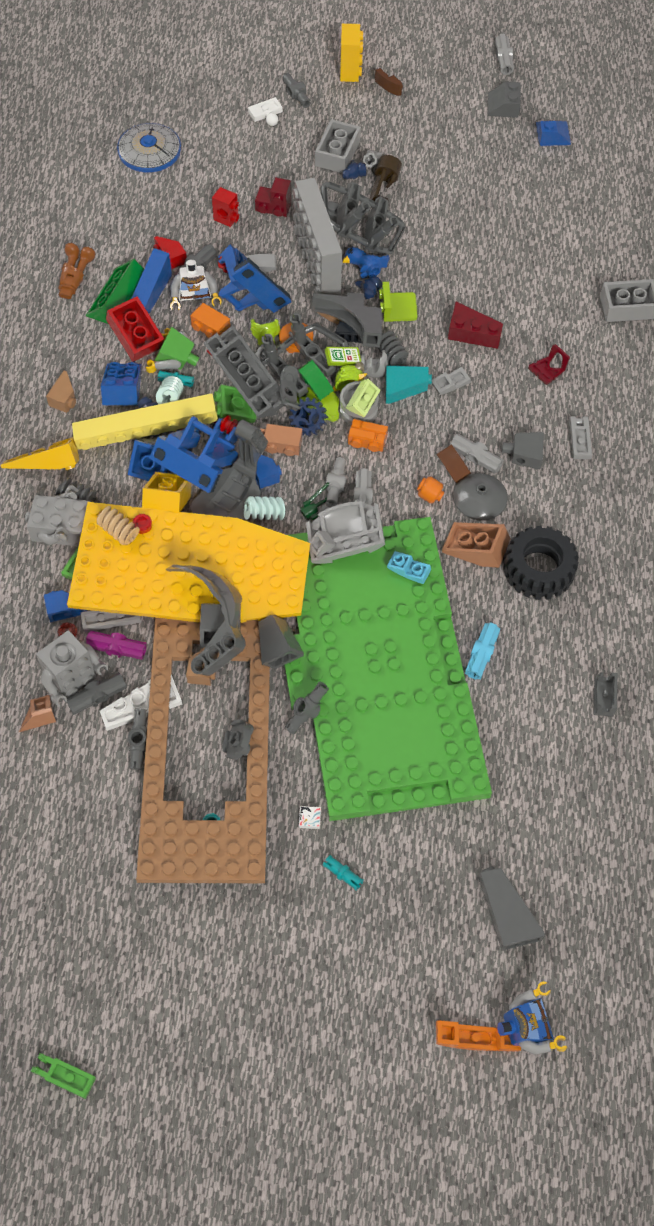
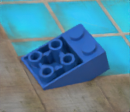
M111 362L107 364L101 383L102 405L138 404L142 364H137L136 362H129L127 364Z

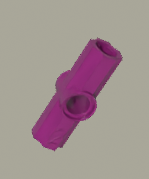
M90 631L86 638V644L92 646L94 650L106 652L109 656L117 655L118 658L127 656L143 660L146 653V642L128 639L120 633L114 632L109 635Z

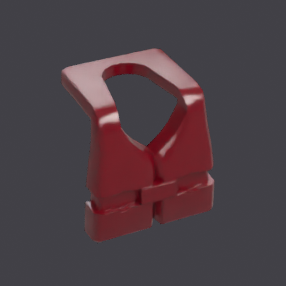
M554 344L548 357L530 364L528 369L538 376L545 385H548L552 380H555L565 372L570 356ZM557 353H560L563 358L561 368L550 367V361L553 360Z

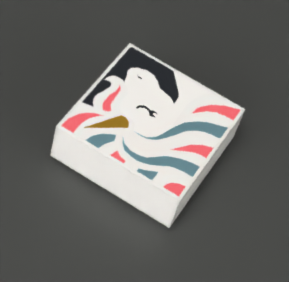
M300 806L299 828L320 829L321 807Z

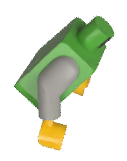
M173 327L171 329L166 328L164 330L165 334L161 333L164 337V343L155 359L156 362L148 360L147 365L150 367L145 369L148 373H154L156 369L182 370L186 362L196 366L200 357L191 353L194 343L184 331H177Z

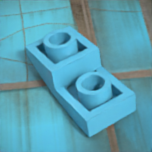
M396 551L387 565V568L393 572L421 584L425 583L431 571L430 565L414 561L411 555Z

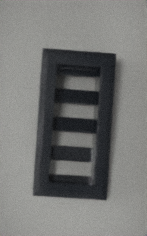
M339 322L335 334L344 338L347 342L362 343L359 335L347 323Z

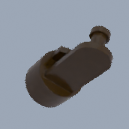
M383 155L379 158L375 170L376 179L369 199L375 201L380 196L379 191L383 181L386 182L385 188L388 189L398 180L402 163L397 157Z

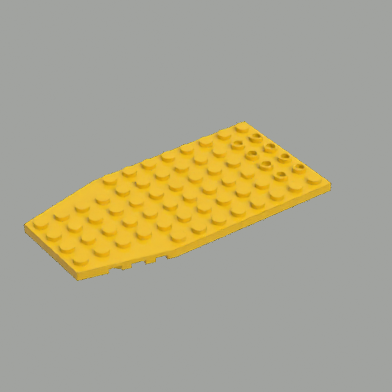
M87 502L67 606L73 609L200 622L201 604H220V602L213 596L204 581L196 575L187 572H169L165 570L175 564L202 567L226 578L242 596L241 623L256 619L260 621L269 615H276L279 618L301 616L310 543L239 518L186 512L175 513L158 509ZM111 506V510L116 508L118 514L122 513L124 515L123 519L128 518L129 523L133 522L134 517L138 514L148 515L152 520V528L147 533H139L130 544L121 545L119 541L108 534V531L103 530L97 524V517L103 509Z

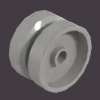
M361 381L347 384L340 393V415L350 425H352L353 419L372 423L378 414L379 395L365 417L346 409Z

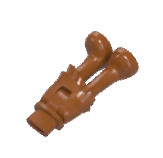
M67 243L64 251L68 256V262L64 263L61 269L58 295L61 298L71 299L83 282L85 267L94 260L96 253L90 247H83L80 253L77 245ZM79 256H80V260H79L78 266H77V268H75L74 266H75V264H76V261L78 260V258H79Z

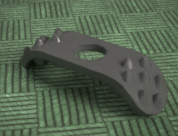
M287 365L283 368L280 375L281 403L286 408L297 411L301 409L298 406L296 392L298 370L293 365ZM285 388L292 392V396L286 394Z

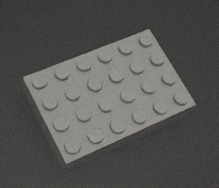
M315 178L295 181V189H293L295 213H293V218L296 225H293L295 235L299 236L297 238L298 245L303 248V259H307L306 267L308 272L311 271V282L316 285L315 293L341 296L342 250Z

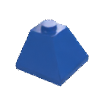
M567 121L536 122L540 146L571 145Z

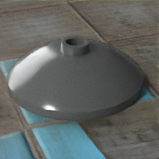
M475 473L466 476L456 484L453 500L457 509L465 516L475 520H488L497 517L503 512L507 505L508 494L505 486L497 478L488 474Z

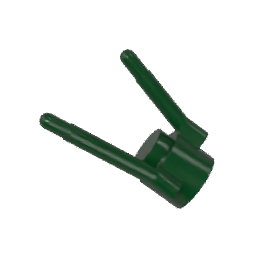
M329 482L323 485L307 501L303 502L300 511L306 520L310 518L315 520L319 517L317 507L327 501V497L316 504L312 501L329 486Z

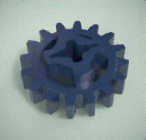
M306 397L305 402L300 399L298 406L301 409L297 411L290 409L293 415L289 416V419L292 420L290 425L295 428H302V436L306 433L310 437L312 432L317 435V430L323 431L321 426L327 425L324 419L328 418V415L324 414L327 409L322 407L323 404L315 398L311 401L309 397ZM301 425H307L309 428H303Z

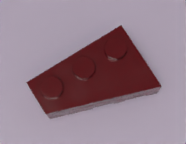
M456 301L449 327L448 340L498 349L503 323Z

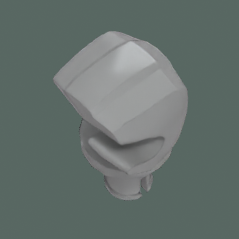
M382 350V357L380 359L369 358L365 361V354H361L360 358L364 364V373H367L366 377L380 378L384 376L386 366H388V356L385 350Z

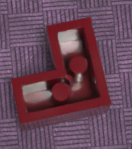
M275 177L272 188L260 186L255 199V211H259L262 214H274L277 217H287L292 203L291 180Z

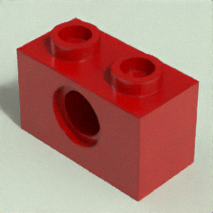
M220 187L212 197L214 221L231 227L233 223L238 222L240 216L238 213L239 202L237 194Z

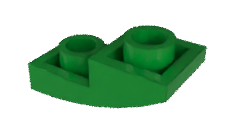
M310 360L298 369L306 385L310 386L318 400L321 401L334 391L313 360Z

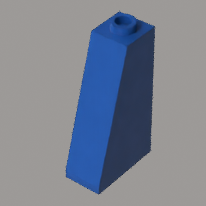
M153 249L132 298L138 296L148 314L172 276L169 253Z

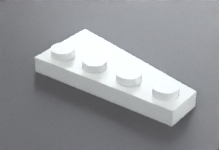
M172 675L170 709L182 705ZM151 679L146 685L131 691V694L125 698L121 697L100 710L106 731L134 722L135 708H139V710L141 708L147 709L146 717H148Z

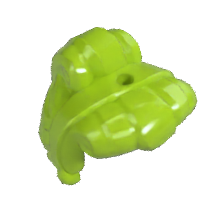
M251 319V333L257 339L259 346L263 344L262 336L265 337V334H271L273 341H275L274 338L280 333L278 319L266 324H258L254 319Z

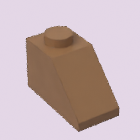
M63 371L46 398L50 407L68 413L70 408H74L76 399L67 371Z

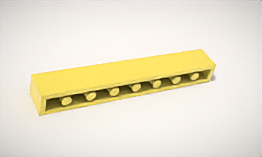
M213 393L72 423L74 442L78 450H87L93 447L106 446L107 444L183 429L187 427L189 420L193 416L198 418V421L203 424L218 421Z

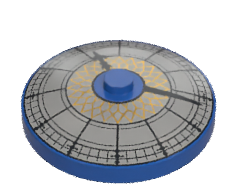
M145 123L134 126L124 132L118 141L117 149L123 164L132 170L149 173L164 170L174 164L180 156L181 143L178 135L169 127L156 123Z

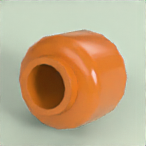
M431 476L423 478L416 489L418 490V496L431 504L436 500L440 501L445 493L442 491L443 484Z

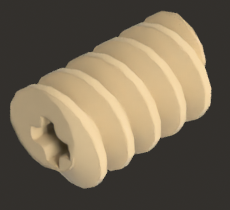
M107 506L97 517V524L103 530L108 531V534L119 541L121 545L130 544L139 534L140 528H134V523H129L128 518L123 519L124 515L122 513L118 514L116 508L111 510V506Z

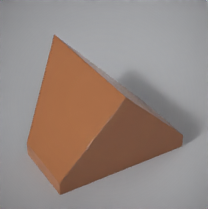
M50 695L30 700V708L19 732L56 722Z

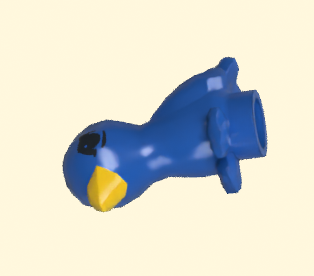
M350 247L346 250L342 263L357 265L360 268V272H362L360 276L363 279L368 275L370 277L377 276L381 268L388 266L390 257L389 255L382 257L366 255L359 248Z

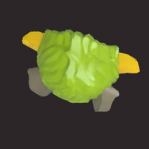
M357 362L355 366L343 365L336 373L335 386L333 387L334 392L342 391L347 384L354 381H364L363 379L367 375V373H364V364Z

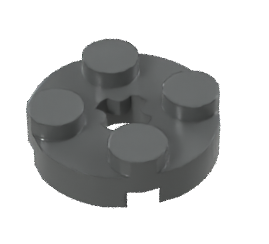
M236 719L230 724L233 727L231 731H226L223 739L222 749L223 752L227 753L225 757L232 760H238L242 755H248L250 751L249 742L254 727L241 719Z

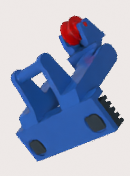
M231 244L218 256L220 259L218 267L223 269V272L229 274L231 281L220 290L219 296L228 300L235 306L237 311H242L247 307L257 304L263 310L270 309L275 313L291 303V296L286 290L278 286L259 269L258 265L249 257H245ZM244 289L250 292L240 301L231 295Z
M228 415L225 418H219L214 429L193 416L189 420L186 429L171 433L168 437H158L149 459L207 493H212L216 488L217 481H219V474L223 472L221 467L234 464L238 458V452L233 451L235 448L233 444L238 439L235 435L238 421L236 419L231 421V416ZM199 430L208 434L210 438L201 455L197 456L187 449L197 447L201 437Z

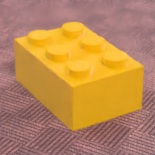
M342 23L340 81L359 82V76H362V67L359 66H362L363 54L360 53L363 51V31H360V24Z
M155 472L143 487L142 508L179 513L191 498L192 483L177 474Z

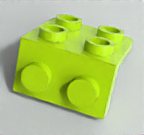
M382 282V289H379V299H382L380 308L382 309L384 322L416 321L418 315L415 293H390L389 282Z

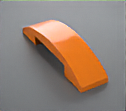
M436 1021V1044L477 1051H521L520 1046L511 1044L509 1035L500 1036L497 1028L461 1025L459 1022Z

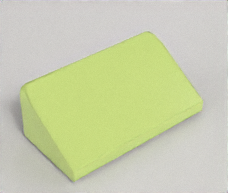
M369 379L361 381L346 409L365 417L378 396L380 389Z

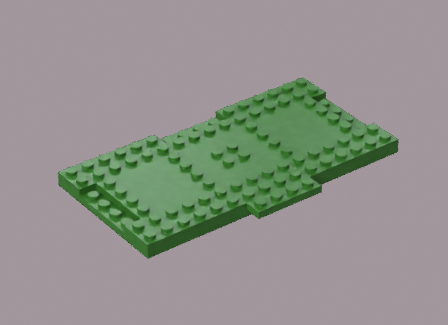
M431 517L394 521V525L384 526L385 545L371 553L366 551L335 559L333 563L314 564L311 562L309 551L301 616H296L299 634L294 635L304 652V656L285 664L291 710H294L295 701L300 697L305 698L307 694H310L319 681L325 683L329 688L320 700L319 715L313 718L329 821L491 798V786L468 683H466L451 618L452 611ZM307 532L288 535L309 543ZM395 551L411 555L414 561L431 566V571L424 584L407 579L387 568Z

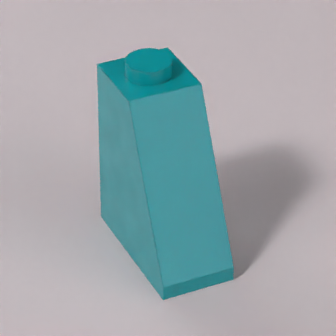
M386 366V404L428 391V385L432 384V374H429V367Z

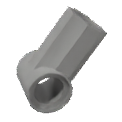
M367 150L363 162L366 164V167H377L379 158L384 153Z

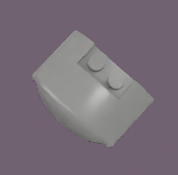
M362 501L339 504L318 514L319 517L312 523L310 520L306 523L309 542L319 530L327 532L336 543L332 549L320 557H316L310 548L311 562L314 564L333 563L335 559L366 551L371 553L385 545L379 505L374 503V506Z

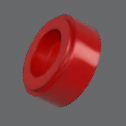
M138 514L134 517V528L139 527L140 534L151 530L152 520L148 515Z

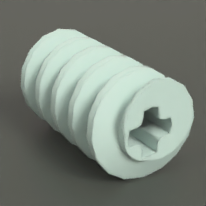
M169 376L162 381L156 393L158 405L179 400L184 387L178 377Z
M249 496L244 505V517L248 520L251 514V518L255 520L258 515L259 520H262L265 515V519L270 520L272 515V519L277 520L279 515V519L283 520L285 516L284 501L281 497L268 498L264 496L261 498L256 496L254 498Z

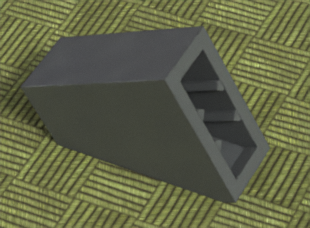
M269 615L267 618L259 621L262 665L277 669L304 656V652L286 620L276 615Z

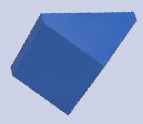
M139 440L134 441L128 475L149 481L155 472L167 473L168 469L149 459L154 445Z

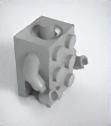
M73 485L68 486L61 495L53 497L35 495L31 512L27 511L25 515L31 541L44 542L47 545L79 546L87 502L90 501L77 500L75 493L79 490Z
M69 630L36 653L42 668L41 682L48 693L52 694V702L59 707L58 700L60 698L67 702V698L78 693V690L84 685L86 686L94 681L96 677L95 672L102 675L100 673L101 667L108 671V666L98 660L99 657L92 646L79 642Z

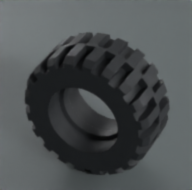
M536 526L535 528H525V532L523 530L518 532L508 545L504 561L506 578L509 577L508 582L511 586H516L515 590L518 593L523 591L525 593L524 596L528 598L532 595L535 596L536 600H541V597H545L548 600L552 599L553 594L558 597L562 595V591L566 592L569 589L570 584L574 580L579 564L576 546L573 542L570 543L571 539L567 535H562L563 532L558 529L557 531L552 530L553 527L547 526V528H542V526ZM532 553H543L553 558L558 568L549 572L537 571L526 563L524 557Z

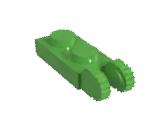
M39 1053L37 1058L43 1063L50 1064L51 1067L47 1073L41 1068L33 1066L31 1069L32 1073L81 1098H87L96 1080L95 1076L57 1058L53 1059Z

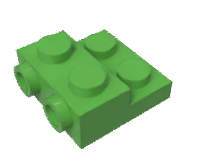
M220 385L218 391L214 393V400L217 402L218 419L229 415L231 416V421L236 419L238 421L245 420L249 423H254L256 421V414L237 388Z

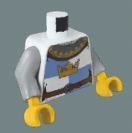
M188 260L186 267L179 269V274L174 277L171 283L172 302L170 303V308L172 309L173 303H177L178 310L181 306L178 298L179 301L211 298V295H213L212 305L215 306L214 299L216 298L220 300L221 305L222 299L217 294L219 291L216 279L208 271H205L203 266H197L195 260Z

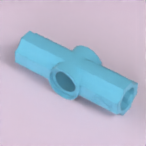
M485 623L479 639L474 644L471 659L465 672L470 678L481 680L487 662H490L491 655L495 649V642L500 633V628L496 624Z

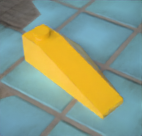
M74 437L53 443V445L48 447V450L39 448L31 452L32 455L25 453L6 460L1 464V468H65V470L76 467L75 464L79 461L78 448L74 442Z

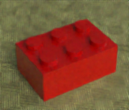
M138 296L107 310L106 320L132 362L162 347L164 337Z

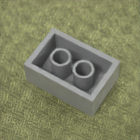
M331 119L315 151V166L340 173L347 169L360 143L361 127Z
M654 279L603 282L600 299L606 322L654 319Z

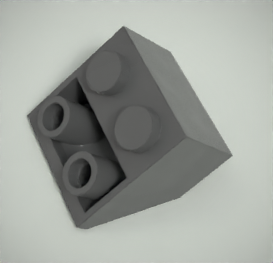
M201 604L200 648L207 646L225 620L224 614L221 611V604ZM240 606V614H239V619H238V628H239L240 632H241V606Z

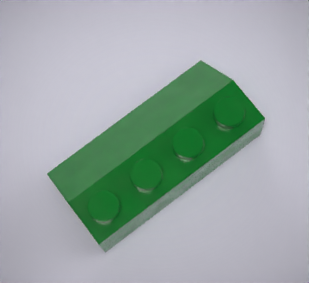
M135 259L116 267L85 316L108 324L106 320L107 310L132 298L144 268Z

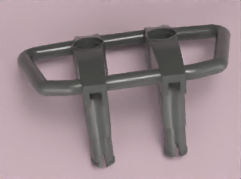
M353 181L348 184L347 188L333 182H324L321 186V196L327 212V189L329 188L344 194L337 210V224L331 220L334 231L345 239L348 237L364 245L365 249L373 253L376 251L386 255L392 254L405 231V224L401 218L387 210L388 200L381 196L375 199V201L360 194L361 186ZM371 209L365 224V238L351 232L352 227ZM399 226L389 247H381V240L390 234L392 229Z
M293 313V316H290L292 332H289V338L278 347L274 344L271 334H265V337L262 336L264 351L261 353L262 358L260 361L263 365L267 364L279 380L281 371L288 365L279 354L293 343L307 362L310 360L315 362L325 377L328 378L336 372L334 366H328L326 355L317 344L306 336L307 333L317 330L342 345V347H349L348 342L344 338L318 323L304 327L301 316L298 313ZM297 377L296 392L297 397L301 398L308 393L307 387L309 385H306L305 381L302 382L299 377ZM290 390L286 391L287 395L292 396Z

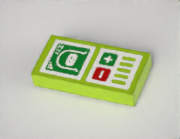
M358 347L325 348L328 366H355L357 362H361Z

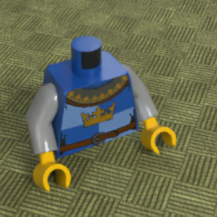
M544 981L538 984L537 989L534 990L532 988L518 995L509 1005V1011L504 1014L505 1022H499L497 1025L500 1036L509 1035L512 1045L520 1046L521 1049L534 1055L552 1052L553 1049H557L559 1052H564L567 1049V1046L560 1047L557 1045L559 1041H564L566 1038L559 1035L554 1040L542 998L537 999V996H547L551 992V990L546 993L540 991V987L547 984Z

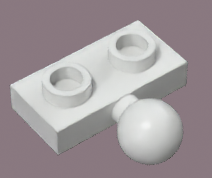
M276 97L248 107V113L254 122L266 118V122L270 126H275L278 123V116L276 114L283 112L282 106Z

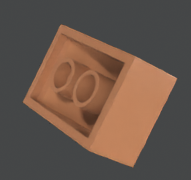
M454 522L442 552L482 567L499 568L511 538L504 524Z

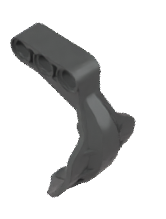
M241 420L238 423L235 435L239 441V459L231 468L222 469L223 472L219 474L220 478H218L219 481L215 485L214 492L207 493L203 490L192 501V513L245 520L244 505L246 499L249 496L254 498L256 496L261 497V491L256 482L257 462L265 451L268 440L260 428L245 420Z
M173 564L165 570L169 572H187L196 575L204 581L213 596L222 605L221 611L224 614L225 620L205 649L191 662V670L195 674L210 676L242 652L246 646L245 639L238 628L242 596L226 578L216 572L197 566Z

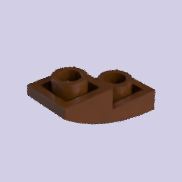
M381 68L375 70V82L394 95H402V82L395 75L389 77Z
M452 444L437 453L438 458L455 483L471 474Z

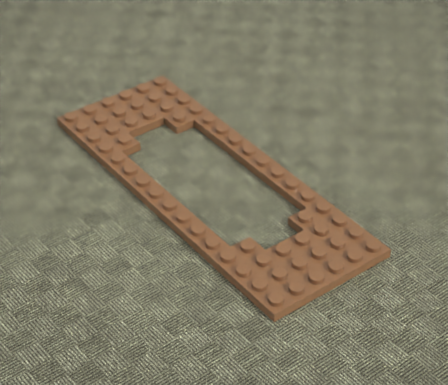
M155 618L137 883H265L270 667L262 665L258 619L247 620L241 623V634L245 639L246 646L242 652L231 660L250 661L248 723L253 725L254 730L249 742L250 751L247 755L246 801H225V819L222 821L183 820L184 801H164L173 661H189V658L193 655V644H200V622Z

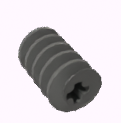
M393 331L383 333L379 348L381 353L382 350H385L390 366H403L406 363L408 352L405 351L404 346L398 341Z
M67 478L56 490V496L61 495L68 486L73 485L79 490L75 493L77 500L97 503L96 490L90 492V487L84 489L83 484L78 485V482H72L71 478Z

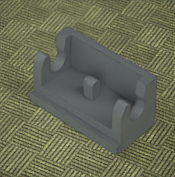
M601 672L598 674L597 679H594V715L614 716L617 710L618 673L612 672L609 677H604V673Z

